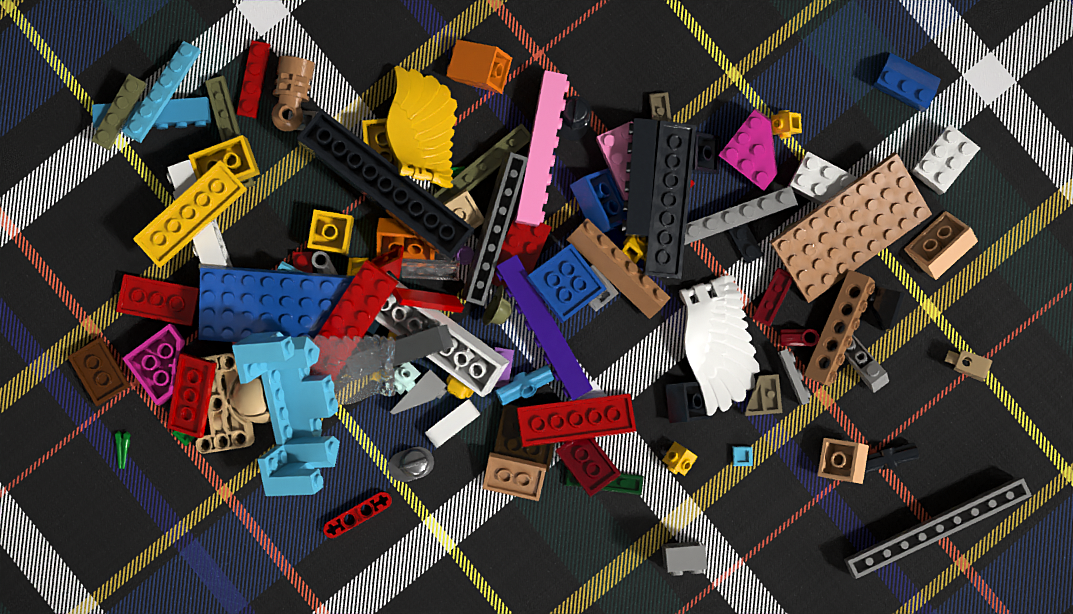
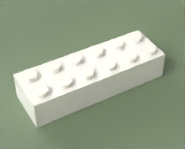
M190 160L167 167L169 171L167 178L169 183L173 184L175 191H173L175 200L197 181ZM215 218L193 238L195 244L192 246L193 252L196 257L199 256L201 261L199 269L201 265L233 267Z

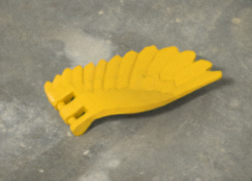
M396 66L394 67L396 93L388 111L385 134L393 157L398 163V173L401 176L409 175L413 179L422 181L426 179L441 187L452 188L453 184L451 181L453 177L451 175L453 170L450 169L452 162L449 161L452 157V152L449 149L453 146L450 139L455 131L452 127L457 119L454 116L457 102L451 98V92L448 87L443 84L440 85L433 76L423 77L416 69H410L407 72L404 68Z

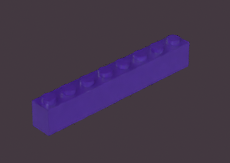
M515 255L497 265L496 275L500 281L504 280L507 284L505 290L510 298L514 297L517 302L514 306L519 315L524 314L526 318L524 324L528 331L533 330L536 335L533 339L537 347H542L545 351L543 357L547 364L553 365L555 370L552 373L557 382L561 380L565 386L561 388L565 396L575 400L593 389L541 296L526 278L528 274L518 256Z

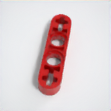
M380 492L330 520L324 526V534L329 538H335L387 509L392 503L390 494ZM380 495L387 497V505L380 504L376 506L379 510L375 511V507L370 501L373 499L374 503L380 500ZM365 504L369 505L372 509L371 514L368 516L361 513V507ZM347 514L353 515L355 518L354 524L347 525L344 522V517ZM337 519H340L345 530H342V527L335 530L336 534H333V532L329 533V525L335 526L339 524Z

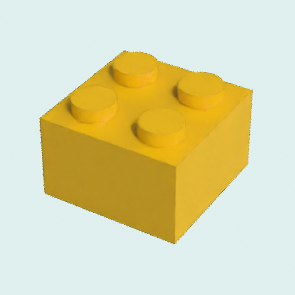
M314 210L307 248L348 256L354 217Z

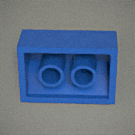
M890 52L873 87L923 113L931 104L941 79Z
M609 168L584 176L570 185L585 218H588L602 233L621 226L622 220H626L627 212H623L624 200Z

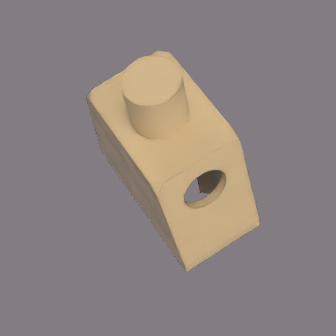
M962 350L960 354L948 351L945 358L946 362L955 365V371L979 381L985 380L992 360ZM967 360L970 365L964 366L962 361Z

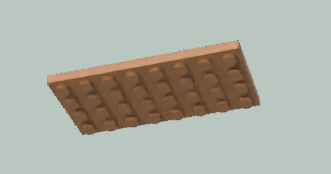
M893 152L769 242L804 299L809 303L846 277L849 270L854 271L924 221L932 213L897 153Z

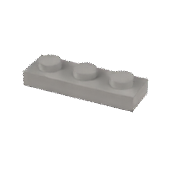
M788 349L779 351V357L799 404L809 403L808 398L811 396L808 388L802 385L801 380H803V376L800 370H796L793 362H796L792 351L789 352Z

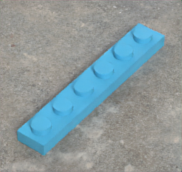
M185 41L182 42L124 129L123 133L125 136L140 143L143 141L200 55V48Z

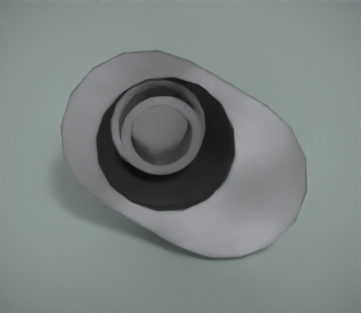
M414 447L395 454L390 459L388 465L389 472L397 481H412L424 477L431 472L434 458L426 448Z

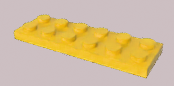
M220 160L133 239L153 262L161 268L248 189Z

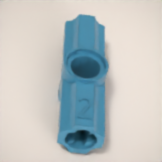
M545 365L529 374L526 372L519 373L514 377L513 382L495 390L500 403L505 405L521 396L523 398L531 397L537 388L553 381L554 376L548 365Z

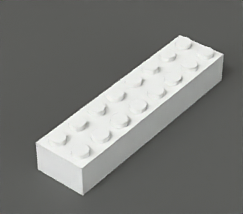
M399 282L398 285L396 286V287H399V288H406V289H408L406 286H404V285L401 284L400 282ZM391 294L375 320L397 336L402 334L410 336L412 335L411 331L423 328V331L428 330L427 326L434 323H439L440 326L447 324L454 347L426 357L481 397L491 392L510 362L439 310L399 305L393 294Z

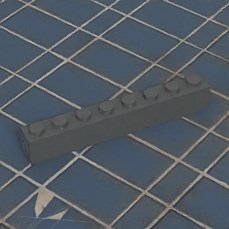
M504 152L461 295L463 300L482 306L485 304L526 168L527 157L512 152Z

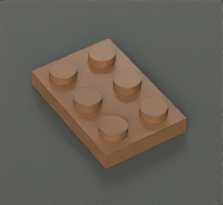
M490 452L482 489L539 501L547 465Z

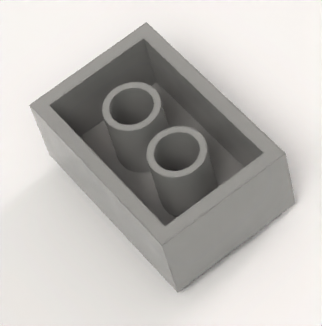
M702 542L662 544L663 567L671 575H683V571L699 574L703 573L704 569H707L706 547Z

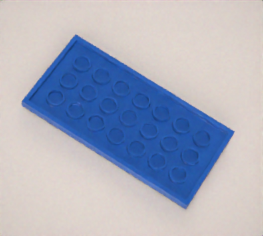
M201 265L199 340L239 342L252 333L279 331L284 336H291V338L307 336L313 342L355 276Z

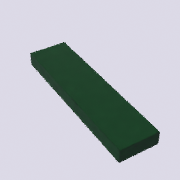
M567 468L565 486L581 487ZM621 473L618 478L601 490L642 495L644 476Z

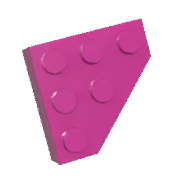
M755 108L719 156L762 190H765L777 175L771 119Z
M168 324L122 358L156 405H162L172 398L179 354L184 351L185 339L172 324Z

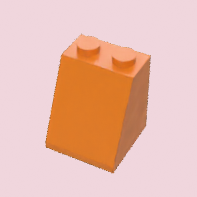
M457 40L452 50L451 62L447 67V76L456 82L502 94L512 57L495 46Z

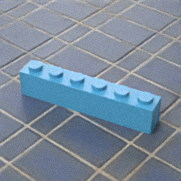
M207 97L170 99L152 127L168 129V126L176 125V128H186L187 124H195L196 127L206 126V123H211L210 100ZM143 101L136 103L121 132L124 131ZM112 103L92 105L93 128L96 130L99 128Z

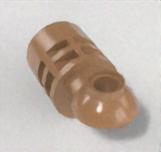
M293 56L279 57L276 73L279 76L278 79H275L277 87L273 90V95L279 97V100L272 110V121L278 129L293 131L301 125L303 120L301 102L309 101L307 93L311 91L309 82L313 80L314 62ZM284 111H291L293 117L286 120L282 117V113Z

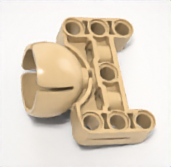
M234 353L203 357V359L215 361L217 364L208 409L211 435L198 438L196 449L200 453H211L251 446L255 441L252 422L266 423L271 421L261 375L249 383L240 384ZM231 357L234 360V364L232 367L229 363ZM218 399H220L222 402L220 408L217 404ZM242 434L245 436L244 443L241 441ZM224 437H226V439H227V445H226V446H225L224 443H223ZM206 440L210 443L209 448L205 445Z

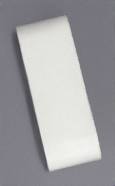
M468 399L426 431L425 434L433 445L438 448L477 418L480 413Z

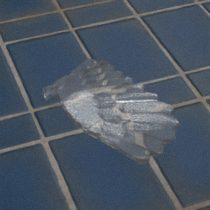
M319 334L314 339L307 336L320 349L318 362L310 366V376L331 374L335 398L339 405L352 404L378 393L384 396H394L396 394L395 388H393V382H395V369H393L395 341L392 337L387 339L385 336H382L380 338L379 335L375 334L373 337L366 335L364 339L355 336L353 340L349 336H344L343 340L336 336H330L329 339Z

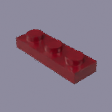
M777 267L752 317L753 320L767 327L771 326L793 281L787 271Z

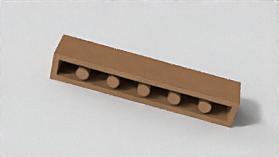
M588 218L566 239L649 319L671 298L649 276L642 275L643 271Z

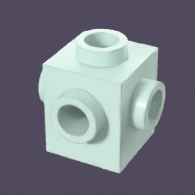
M407 362L400 367L395 366L390 371L389 375L391 377L387 383L392 390L401 395L405 390L409 392L416 385L414 381L421 373Z

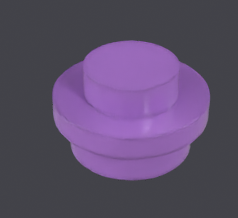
M463 246L455 255L456 260L462 265H468L472 262L474 251L468 246Z

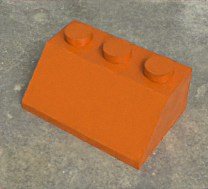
M379 218L377 227V257L403 245L402 264L434 266L435 250L395 219Z

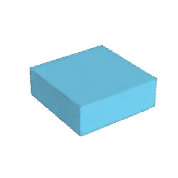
M732 447L733 466H753L752 447Z

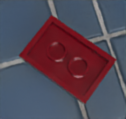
M594 438L567 441L555 450V453L589 497H592L621 475Z

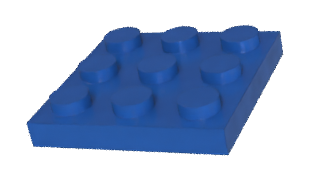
M572 243L526 277L561 323L607 289Z

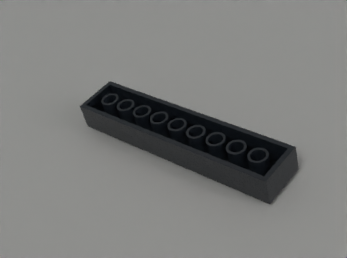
M323 109L319 110L297 137L299 145L447 261L451 262L474 233V228L410 177L399 175L396 166Z

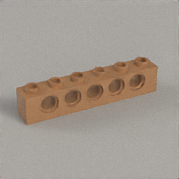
M852 270L848 271L804 374L808 379L828 387L835 382L838 367L842 365L845 359L846 347H850L852 334L859 326L861 313L867 308L869 295L874 291L875 281L871 277ZM860 290V294L853 298V293ZM852 308V312L849 315H845L846 310ZM845 325L844 331L838 333V328ZM837 343L836 349L831 351V345ZM829 360V366L827 368H823V363Z

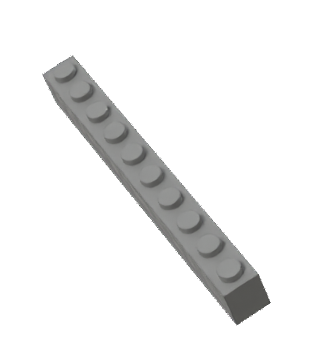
M1017 477L847 557L844 561L852 577L857 579L1032 495L1024 478Z

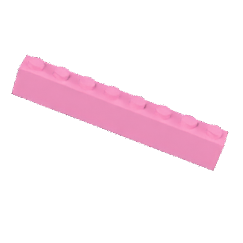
M546 70L542 74L527 153L528 161L523 174L515 223L535 227L539 223H543L545 212L542 211L543 204L547 203L548 193L545 191L546 186L550 185L552 178L549 170L550 166L553 167L555 162V155L552 154L553 149L557 148L559 141L556 133L557 129H561L562 118L559 117L560 112L564 111L566 104L563 96L564 92H567L569 88V81H566L567 75Z

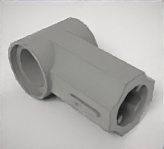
M318 251L313 254L312 264L318 273L338 275L327 253ZM319 255L326 257L324 265L316 263V258Z

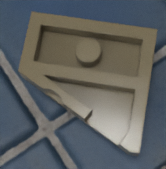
M779 374L758 376L744 413L745 416L782 413Z

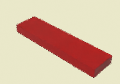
M395 287L392 292L399 305L462 313L464 306L455 295Z

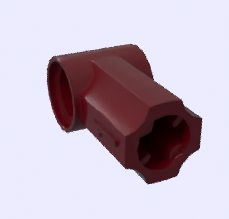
M780 329V346H814L819 341V334L813 329ZM808 332L813 333L815 337L812 343L805 341L804 337Z

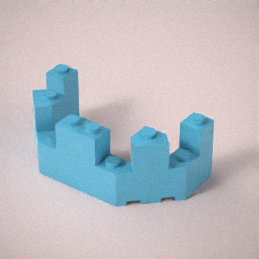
M279 331L252 333L232 345L240 384L249 383L260 375L263 381L276 440V446L257 459L265 495H313L323 488V478L319 468L335 467L340 443L334 436L321 437L322 422L319 418H329L338 412V401L335 398L331 374L310 376V366L318 362L320 349L307 336L291 338V336H284Z

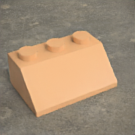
M945 211L904 250L924 272L936 280L978 241L968 225Z

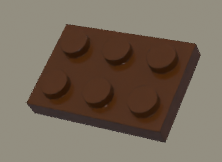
M102 337L68 356L69 361L96 406L103 404L131 387Z

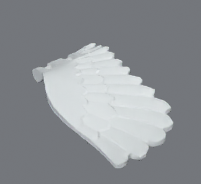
M732 275L710 280L707 284L694 285L688 290H679L680 298L686 306L684 350L688 363L697 382H699L706 414L709 416L715 413L717 407L723 412L728 410L732 405L731 399L736 402L743 401L746 397V390H751L755 386L754 374L760 372L759 363L753 358L756 350L749 343L752 337L745 330L748 324L742 320L746 316L744 311L740 309L744 306L740 300L742 294L737 290L739 286L733 282L735 277ZM712 290L715 297L710 298L707 291ZM694 296L698 302L692 304L690 297Z

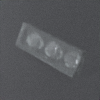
M403 258L402 278L459 281L460 261L449 262L446 260Z

